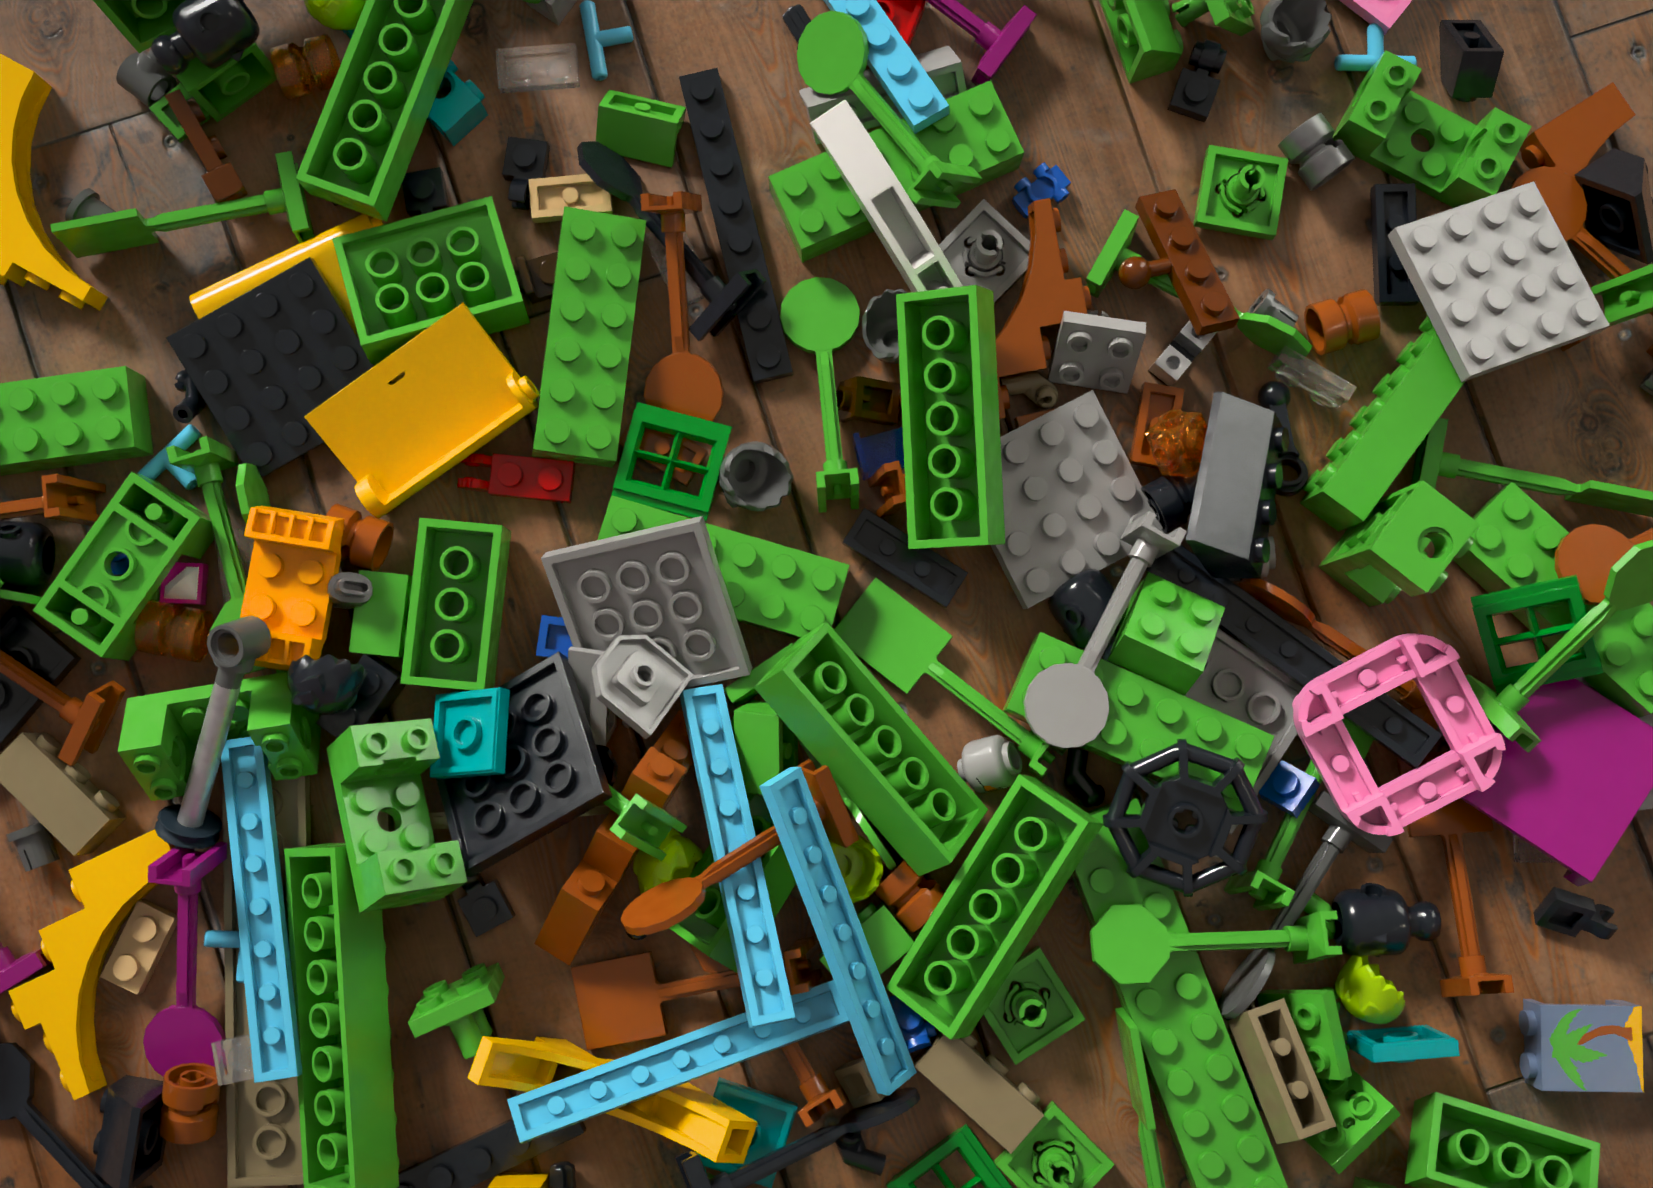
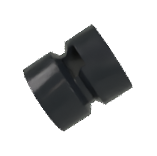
M1193 460L1173 470L1170 473L1169 480L1160 477L1141 487L1142 492L1144 491L1148 498L1149 506L1153 507L1157 515L1156 519L1160 521L1163 527L1162 531L1165 534L1187 523V515L1191 514L1200 467Z

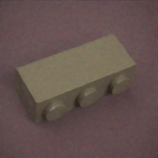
M22 732L0 754V783L73 856L92 854L127 818L118 809L120 803L109 792L102 789L99 790L89 780L91 778L89 771L77 762L71 767L57 758L62 745L53 736L45 732Z
M1284 998L1243 1012L1235 1019L1227 1020L1276 1144L1298 1141L1336 1126Z
M938 1031L937 1036L932 1037L930 1040L932 1046L923 1048L913 1059L915 1068L1012 1154L1044 1117L1041 1108L1037 1105L1041 1098L1023 1081L1016 1086L1005 1075L1010 1070L992 1053L985 1058L977 1051L974 1046L978 1041L972 1035L950 1040Z

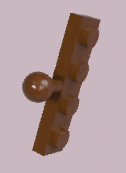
M1176 189L1140 196L1135 208L1160 259L1148 262L1139 256L1125 259L1118 271L1121 283L1129 289H1140L1149 282L1150 278L1168 274L1197 336L1235 328L1240 318Z

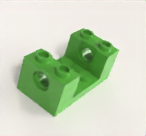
M1385 50L1364 76L1333 134V140H1342L1352 155L1407 184L1415 183V188L1453 208L1496 194L1532 126L1496 107L1477 125L1411 91L1422 69ZM1414 134L1424 136L1429 142V150L1426 152L1416 150L1412 146L1411 136Z
M131 471L33 611L101 658L129 661L152 629L151 625L138 616L182 554L201 559L215 539L210 517L158 481ZM124 553L129 559V568L125 574L115 576L111 570V562L115 556Z
M1422 480L1382 497L1364 522L1351 526L1345 531L1318 567L1369 607L1380 605L1384 602L1389 604L1401 590L1411 597L1427 592L1432 594L1448 577L1445 569L1453 558H1461L1471 548L1475 541L1471 535L1480 523ZM1431 541L1435 549L1432 558L1427 557L1428 553L1424 551Z
M287 672L243 679L226 739L251 737L255 746H261L267 756L268 768L276 781L318 774L321 727L316 722L320 717L318 714L310 713L302 706H295L291 702L292 694L288 688ZM214 684L127 698L118 753L151 801L170 800L174 797L184 796Z
M432 719L353 725L347 728L326 750L359 913L441 900L467 883L459 841L435 843L420 774L440 759ZM379 812L388 813L393 817L395 821V830L393 832L385 831L379 826L377 821Z

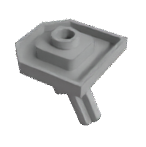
M647 635L618 636L591 669L596 698L622 719V725L625 728L629 729L632 727L645 739L652 735L694 676L693 673Z

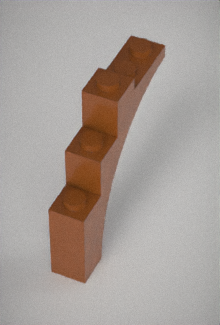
M1614 82L1531 133L1524 140L1520 148L1522 160L1529 169L1542 166L1559 168L1575 178V174L1587 167L1593 155L1609 136L1636 114ZM1588 337L1561 346L1560 348L1562 351H1565L1584 341Z
M1050 198L1033 201L1028 206L1030 244L1027 271L1017 302L1004 326L996 335L999 419L1006 418L1005 409H1010L1007 386L1000 385L999 378L1047 368L1046 360L1051 359L1050 344L1047 335L1041 336L1040 329L1060 325L1064 311L1087 314V311L1092 308L1088 286H1082L1081 277L1064 279V273H1068L1069 270L1068 258L1065 249H1059L1056 233L1061 232V218L1058 208H1052Z
M682 707L654 746L648 749L632 771L621 793L629 801L637 793L665 810L694 765ZM613 810L610 811L599 826L583 859L561 888L534 943L569 966L590 937L612 895L640 850L621 840L609 830L619 817Z

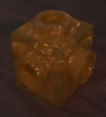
M1180 409L1170 410L1162 414L1158 418L1159 422L1146 431L1145 434L1161 475L1192 477L1199 471L1207 424L1202 413L1182 412Z

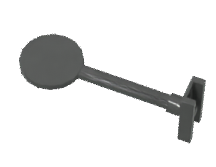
M1321 791L1318 796L1315 794L1308 811L1328 824L1329 827L1321 838L1322 845L1293 889L1296 892L1289 906L1281 908L1269 930H1282L1284 926H1294L1337 855L1345 851L1350 841L1369 854L1385 853L1393 838L1387 835L1371 834L1357 828L1341 815L1329 793ZM1276 948L1255 949L1241 962L1230 977L1218 1003V1008L1223 1018L1226 1020L1235 1019L1255 1000L1271 974L1275 963L1276 953L1274 951Z

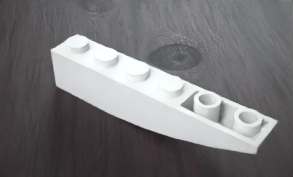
M843 100L810 122L811 127L911 292L963 286L921 215L848 102Z

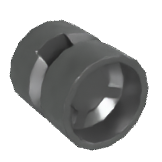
M1318 113L1305 121L1278 145L1285 157L1288 158L1290 164L1300 165L1298 174L1310 191L1325 184L1355 159L1342 140H1333L1332 137L1335 130L1322 113Z

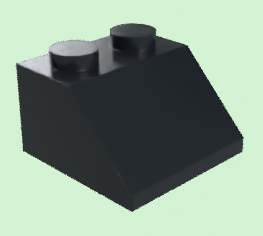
M1613 148L1575 174V179L1583 189L1587 202L1585 227L1606 248L1648 265L1653 262V198L1651 197L1647 176L1648 167L1644 158Z
M125 1075L110 1085L103 1093L100 1102V1112L104 1113L102 1129L95 1138L93 1153L97 1155L95 1172L112 1188H135L162 1166L166 1140L159 1133L160 1111L164 1104L162 1100L163 1081Z

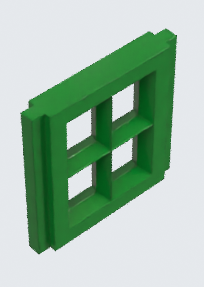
M637 402L614 481L612 496L689 518L703 516L704 521L707 522L718 485L720 466L726 455L732 427ZM645 428L675 435L669 457L640 450ZM683 438L712 445L707 467L677 459ZM637 457L667 465L661 486L631 479ZM675 467L704 474L699 496L669 489Z
M1577 574L1471 597L1472 609L1496 692L1500 693L1510 683L1514 685L1536 663L1506 668L1500 646L1533 640L1538 659L1546 654L1542 640L1543 637L1567 633L1588 613ZM1567 601L1573 623L1540 630L1534 608ZM1525 610L1531 632L1498 638L1492 616ZM1594 635L1580 648L1581 653L1572 655L1543 684L1603 673Z
M967 1123L961 1128L956 1129L886 1183L888 1188H917L914 1182L932 1169L945 1188H955L939 1163L957 1150L975 1174V1177L960 1188H974L980 1183L984 1188H1013Z

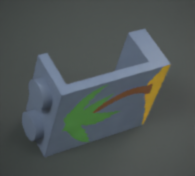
M1523 999V1010L1519 1014V1028L1524 1035V1052L1520 1056V1070L1525 1078V1083L1541 1091L1644 1092L1642 1006L1624 1000H1605V1005L1544 1004L1533 999Z

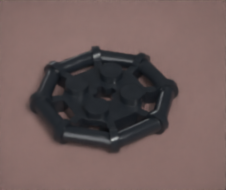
M1177 739L1176 744L1133 763L1127 761L1121 767L1124 772L1109 811L1103 815V825L1109 828L1126 863V873L1133 879L1138 876L1183 893V897H1193L1194 892L1239 874L1243 876L1248 871L1246 865L1263 823L1268 822V811L1262 809L1243 769L1245 763L1238 757L1231 759L1189 744L1186 739ZM1188 761L1221 774L1213 783L1188 774ZM1178 762L1177 775L1167 776L1156 784H1153L1146 778V775ZM1230 783L1243 807V811L1230 812L1221 794ZM1139 785L1147 793L1139 814L1128 815L1126 812L1136 786ZM1184 809L1191 810L1192 817L1197 819L1196 824H1187L1185 829L1178 828V820L1173 818L1177 812L1182 813ZM1243 825L1233 852L1228 851L1224 844L1231 826ZM1128 828H1141L1149 845V848L1144 853H1139ZM1208 855L1209 858L1217 855L1223 860L1192 874V865L1199 863L1198 860ZM1157 857L1182 865V874L1154 865L1152 862Z

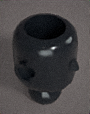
M186 0L174 10L172 15V21L177 31L171 35L157 37L152 42L151 50L160 64L171 75H179L185 72L190 61L196 57L208 68L216 69L231 58L239 62L244 50L257 40L260 28L243 0Z
M0 520V579L4 583L3 586H10L13 589H25L46 583L52 575L55 563V540L52 532L40 523Z
M1087 569L1078 573L1062 584L1054 592L1053 596L1049 597L1048 601L1049 609L1063 628V632L1081 650H1085L1115 591L1107 578L1096 569ZM1126 608L1102 655V659L1108 661L1107 659L1128 608Z
M1365 883L1361 885L1360 889L1341 891L1332 901V911H1337L1338 917L1335 920L1337 930L1333 939L1336 946H1341L1342 952L1350 956L1380 957L1398 955L1407 949L1411 937H1415L1420 941H1432L1441 932V916L1434 904L1422 901L1415 903L1413 906H1408L1405 899L1397 891L1387 889L1380 884Z

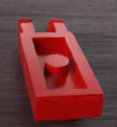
M472 453L460 462L470 467H491L490 481L473 477L458 478L457 488L488 492L491 496L571 503L576 465L574 461L493 453V456Z

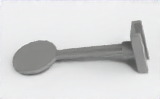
M1148 511L1127 525L1120 540L1133 546L1129 554L1130 561L1077 664H1054L1039 672L1028 685L1024 698L1025 718L1033 733L1046 744L1062 749L1081 747L1094 740L1105 727L1109 713L1108 693L1094 671L1146 568L1152 566L1155 558L1157 559L1179 547L1187 533L1186 530L1179 527L1169 534L1163 533L1160 529L1151 526L1157 516L1151 511Z

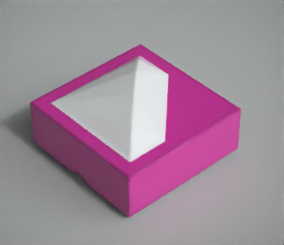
M176 562L161 583L160 602L167 604L206 605V584L209 565L204 563Z

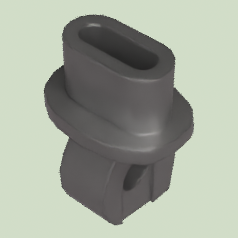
M353 572L338 573L332 576L328 583V595L333 602L332 607L352 609L362 606L372 596V583L361 574Z

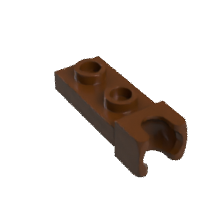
M180 89L165 95L166 100L207 170V173L201 175L216 203L236 200L246 196L248 193L231 163L228 162L223 165L220 161L228 156L216 135L207 137L199 124L207 119L193 97L186 100Z

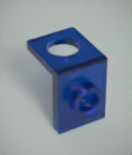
M902 427L860 438L859 432L852 434V445L862 480L869 479L886 463L899 460L901 469H904Z

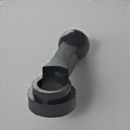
M1269 381L1260 388L1258 402L1260 406L1275 411L1282 426L1286 427L1289 432V447L1287 452H1282L1281 466L1288 465L1293 467L1298 473V478L1294 481L1283 480L1281 488H1276L1275 493L1279 496L1288 497L1296 495L1302 490L1308 479V470L1304 462L1298 458L1299 453L1293 442L1287 406L1291 399L1290 390L1280 381Z

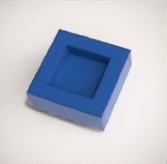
M542 615L536 656L548 658L560 652L568 657V650L573 645L563 618Z
M1281 760L1258 793L1263 800L1298 818L1320 784L1315 777Z

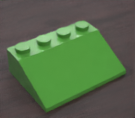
M492 196L332 238L360 344L371 364H378L462 302H464L488 335L530 323Z

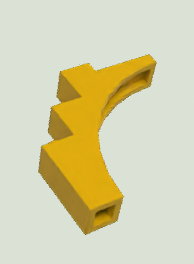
M0 54V284L4 286L9 279L23 287L28 280L46 291L50 285H53L62 290L58 297L82 310L86 303L100 311L108 297L82 280L61 258L45 233L34 202L30 177L31 146L39 114L52 87L34 71Z
M155 829L68 870L72 878L71 890L75 898L83 903L85 909L38 930L42 938V952L46 959L52 962L55 969L8 991L12 999V1013L22 1023L24 1029L42 1025L44 1044L54 1054L61 1070L60 1081L64 1089L71 1093L74 1101L107 1085L96 1046L94 1028L96 988L105 956L120 926L133 911L137 901L144 898L158 885L156 883H148V866L175 847L160 838Z
M482 1036L468 1079L481 1086L529 1092L613 1060L597 1058L566 1039L536 1036L535 1041ZM688 1082L606 1112L608 1115L663 1135L715 1163L744 1164L758 1123Z

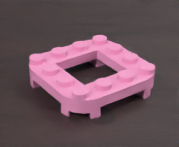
M1416 633L1395 636L1314 678L1303 687L1293 700V720L1296 731L1337 809L1348 822L1365 832L1387 836L1401 834L1405 832L1403 827L1475 790L1483 792L1496 782L1493 778L1499 770L1502 751L1506 750L1503 737L1494 731L1457 661L1460 658L1459 654L1451 645L1445 644L1435 637ZM1414 679L1451 750L1377 787L1342 721L1344 719L1343 715Z

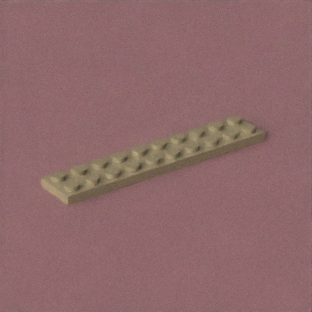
M270 771L289 942L284 849L311 845L310 775L301 776L296 779L276 781ZM222 773L223 842H227V859L223 861L224 931H239ZM224 948L227 1188L304 1185L297 1076L254 1083L244 983L236 981L239 948Z

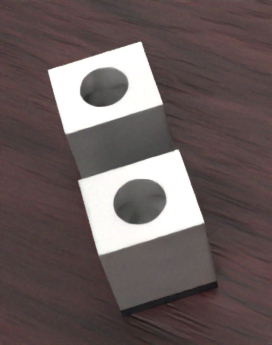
M1189 320L1148 371L1166 386H1172L1217 332L1197 336Z

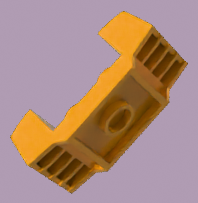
M262 505L250 508L244 536L253 539L254 545L240 618L246 616L260 618L265 622L271 634V646L268 652L262 657L256 658L254 666L288 671L292 660L296 661L304 655H308L314 660L320 658L322 647L327 638L333 605L328 595V583L332 576L339 573L345 519Z

